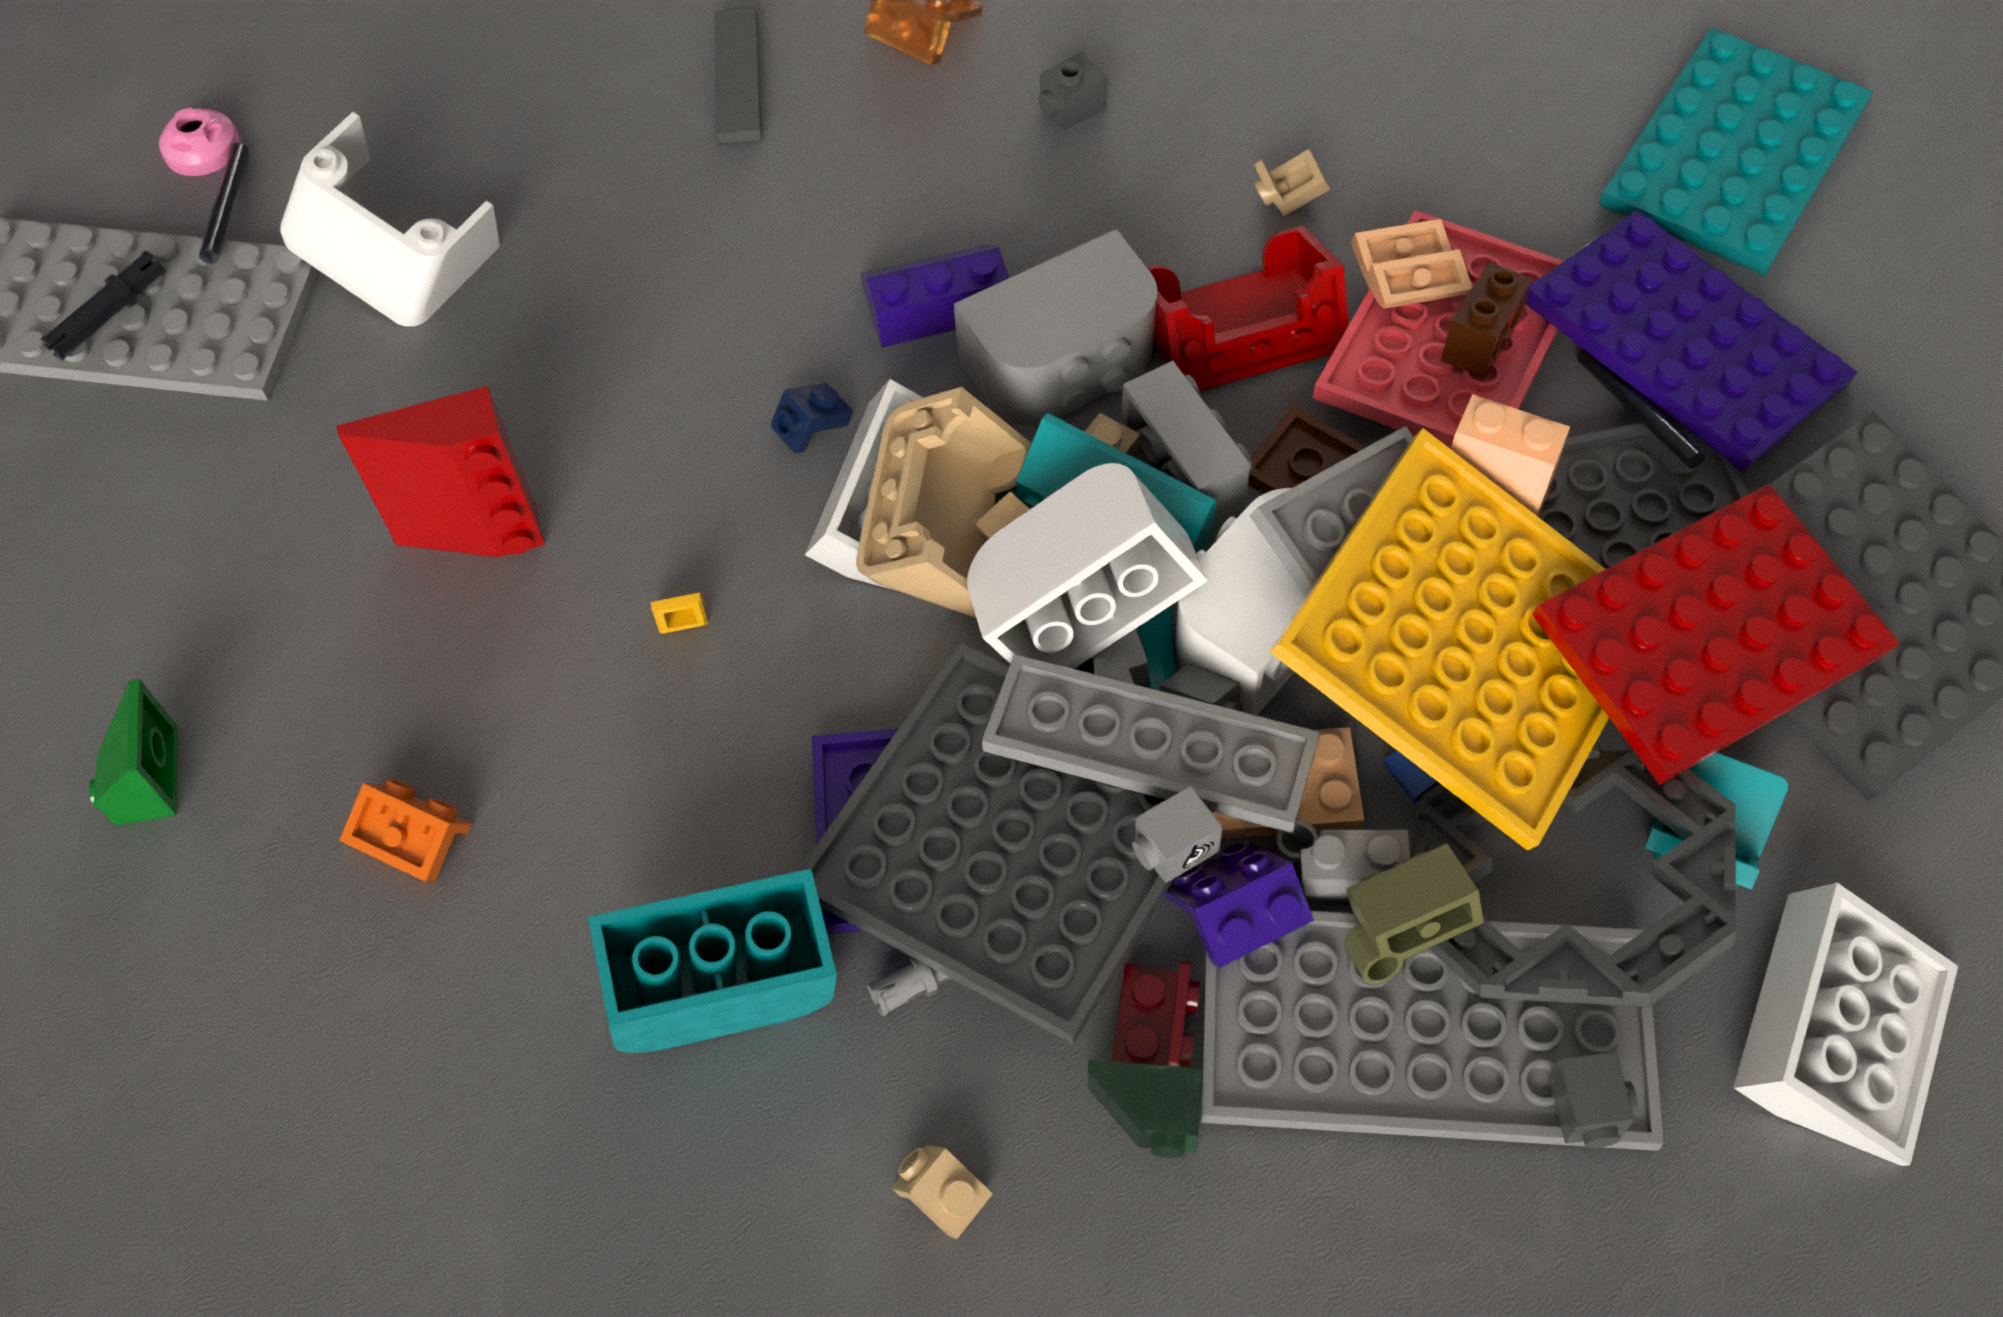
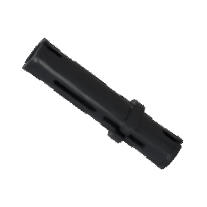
M145 250L141 253L140 257L117 276L114 274L108 276L104 281L106 285L46 336L41 337L40 341L49 351H54L53 355L63 361L70 352L126 305L131 308L138 302L137 296L160 276L167 273L165 268L158 260L153 262L154 256Z

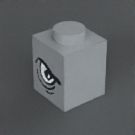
M1190 786L1136 817L1135 841L1132 842V846L1140 863L1147 870L1154 868L1166 883L1219 852L1222 826Z

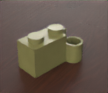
M1444 844L1431 851L1418 853L1409 861L1382 873L1369 875L1359 883L1346 888L1351 908L1361 924L1354 927L1346 935L1344 947L1364 981L1370 984H1379L1394 977L1402 968L1404 959L1484 924L1479 890L1448 844Z

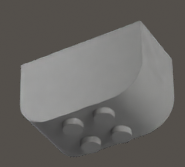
M1115 229L954 303L958 361L990 408L1007 421L1021 425L1040 424L1046 413L1060 417L1066 413L1079 411L1087 403L1107 393L1112 394L1123 389L1124 383L1143 375L1152 364L1155 352L1156 281L1120 232Z

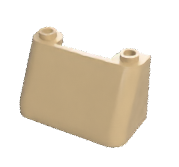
M963 387L899 406L887 419L882 433L856 556L858 571L876 584L976 618L968 592L967 577L974 557L986 540L974 523L994 506L996 493L1016 487V480L1032 443Z

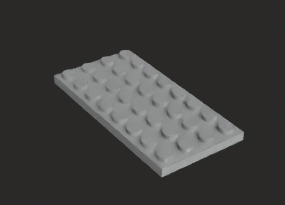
M0 218V372L269 401L320 271L282 245L223 240L218 260L213 264L203 262L199 257L204 239L201 237ZM145 250L154 256L153 262L158 260L167 273L160 276L137 296L138 302L131 308L127 305L70 352L63 361L53 355L54 351H49L40 341L41 337L46 336L106 285L104 281L111 274L117 276L140 257L141 253Z
M1311 911L1314 921L1221 968L1216 967L1210 962L1205 949L1201 1123L1585 1146L1584 1141L1565 1144L1548 1077L1559 1059L1617 1052L1624 1081H1630L1634 1086L1638 1101V1113L1634 1116L1635 1120L1623 1136L1620 1137V1141L1604 1148L1659 1151L1664 1145L1653 1004L1650 1007L1481 998L1429 948L1404 959L1402 968L1391 979L1379 984H1370L1364 981L1344 947L1346 935L1354 927L1361 924L1354 913ZM1488 921L1523 953L1564 926ZM1570 925L1606 957H1609L1646 930Z

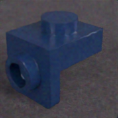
M827 383L786 389L782 394L772 419L771 428L795 454L805 452L813 432L848 426L854 411L842 400L837 391Z

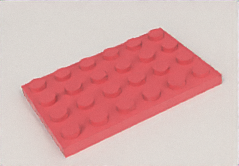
M1414 210L1407 224L1440 218ZM1441 219L1451 250L1460 249L1472 287L1489 262L1533 279L1532 283L1564 262L1555 257ZM1369 289L1314 386L1312 398L1396 430L1406 426L1413 436L1424 428L1451 449L1456 430L1472 394L1520 410L1558 329L1529 306L1525 305L1519 324L1484 379L1441 361L1451 320L1467 295L1383 309Z

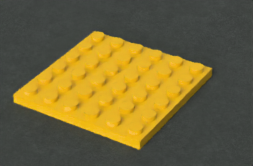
M1422 428L1406 447L1269 652L1528 851L1540 844L1609 719L1608 715L1532 616V613L1539 604L1606 569Z

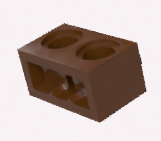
M1489 262L1451 320L1441 361L1485 379L1522 318L1533 279Z

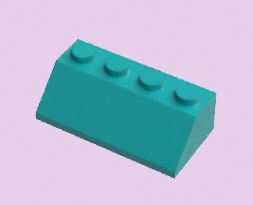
M1046 413L1040 422L1016 480L1017 498L1029 509L1091 468L1108 463L1121 464L1128 467L1185 529L1196 553L1200 550L1207 552L1212 546L1215 499Z

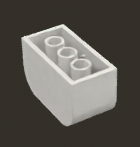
M1108 463L1096 466L1082 473L989 538L977 552L971 563L967 577V587L982 638L1010 664L1013 655L1017 654L1075 669L1208 580L1185 529L1128 467L1121 464Z
M1291 488L1276 489L1264 493L1256 498L1238 518L1230 517L1219 530L1216 542L1207 552L1200 550L1196 553L1208 581L1178 600L1175 657L1179 668L1182 669L1187 664H1191L1239 682L1240 704L1243 707V712L1256 716L1295 672L1269 651L1306 597L1255 525L1250 515L1258 506Z

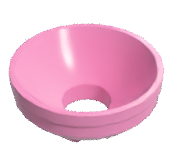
M191 107L175 113V117L164 127L159 138V147L165 163L176 173L186 176L206 175L226 166L231 146L234 143H240L239 133L226 115L211 109H192ZM202 122L201 126L193 132L185 133L180 131L191 124Z

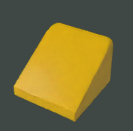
M699 592L650 602L657 627L662 634L708 624L703 593Z

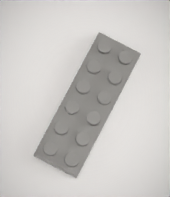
M1014 654L984 733L982 749L988 753L1166 800L1191 786L1211 812L1293 833L1320 732Z

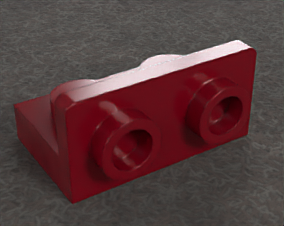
M1180 961L1179 971L1125 964L1111 1063L1112 1076L1177 1085L1179 1066L1190 1067L1194 1034L1183 1032L1185 1013L1196 1015L1200 988L1199 981L1189 980L1191 962Z

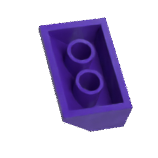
M990 244L860 274L881 348L956 330L954 303L1010 278L999 247Z

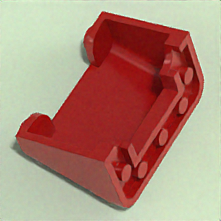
M1302 225L1280 231L1266 241L1262 251L1263 270L1181 292L1178 277L1169 267L1163 265L1147 267L1157 285L1155 342L1165 364L1174 361L1184 376L1190 375L1194 379L1199 391L1332 354L1349 326L1344 265Z

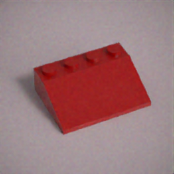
M488 386L336 426L337 433L396 545L491 557L521 554L531 548L545 545L534 498Z

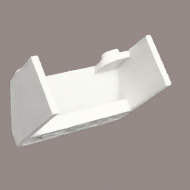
M352 112L303 158L281 221L280 231L286 247L301 259L395 323L407 327L417 326L427 321L500 247L494 206L485 201L457 230L442 220L431 218L421 220L415 223L405 234L401 233L339 191L348 180L370 161L360 116Z

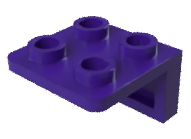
M1247 841L1230 844L1219 852V858L1204 865L1198 864L1175 877L1164 894L1166 899L1192 915L1210 962L1218 968L1314 921L1292 862L1254 843L1249 844Z

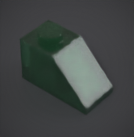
M1089 1060V1091L1139 1148H1150L1153 1155L1164 1158L1183 1157L1185 1152H1196L1199 1134L1202 1069Z

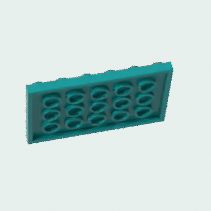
M1711 27L1602 192L1599 205L1626 217L1637 210L1644 216L1652 219L1671 236L1766 276L1867 107L1874 91Z

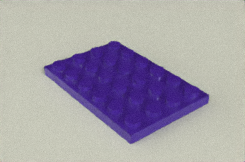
M1637 210L1532 283L1526 301L1527 306L1743 472H1746L1845 389L1857 374V371L1843 362L1836 354L1825 349L1806 335L1799 327L1791 324L1768 307L1761 299L1746 291L1724 272L1716 269L1693 252L1689 246L1678 241L1659 227L1652 219L1644 216Z

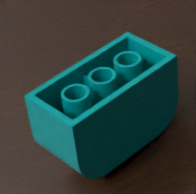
M812 869L588 917L613 1047L621 1052L641 1053L664 1050L793 1020L824 1007L834 997L837 973Z

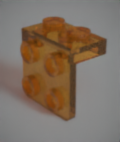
M871 0L864 33L930 65H934L941 61L950 23L981 16L983 6L972 0Z

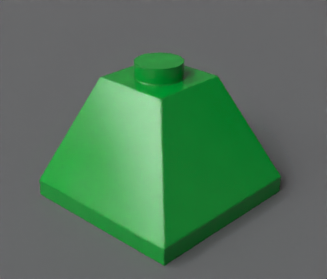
M140 678L129 680L96 757L95 778L91 779L89 783V795L93 806L96 809H100L115 826L177 815L178 726Z

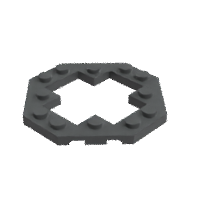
M1595 743L1562 803L1576 814L1617 786L1684 839L1683 842L1652 863L1653 877L1684 903L1609 957L1602 954L1568 923L1523 953L1485 918L1484 924L1429 949L1481 998L1650 1007L1736 944L1735 804L1689 769L1660 785L1633 749L1631 751L1600 750V743ZM1441 784L1423 794L1420 799V822L1418 838L1415 840L1414 856L1448 844L1474 884L1492 872V858L1465 835L1487 819Z

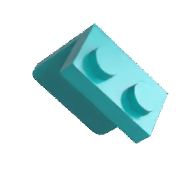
M1717 752L1689 768V770L1735 804L1736 890L1738 885L1752 890L1760 872L1759 858L1787 794L1788 782L1785 777ZM1654 816L1646 836L1645 848L1654 852L1652 858L1656 861L1683 842L1684 839Z

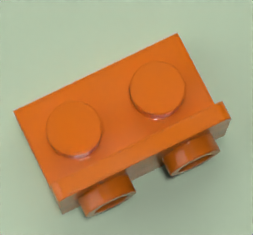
M387 778L384 784L363 783L339 841L422 881L436 882L455 833L468 834L472 823L458 817L459 809L452 804L434 798H429V801L425 802L415 797L416 788L404 782Z

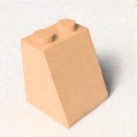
M1472 394L1456 430L1451 450L1539 517L1570 426Z

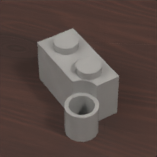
M1296 820L1293 833L1283 830L1277 831L1273 852L1292 862L1308 905H1350L1346 888L1359 883L1369 875L1382 873L1410 860L1408 830H1321L1320 837H1318L1315 828L1303 820ZM1296 842L1305 846L1306 849H1301L1300 853H1293L1287 850L1284 845Z

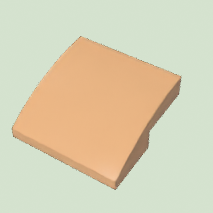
M1441 219L1357 232L1351 240L1355 257L1365 281L1383 309L1467 295L1472 289L1460 249L1451 250Z

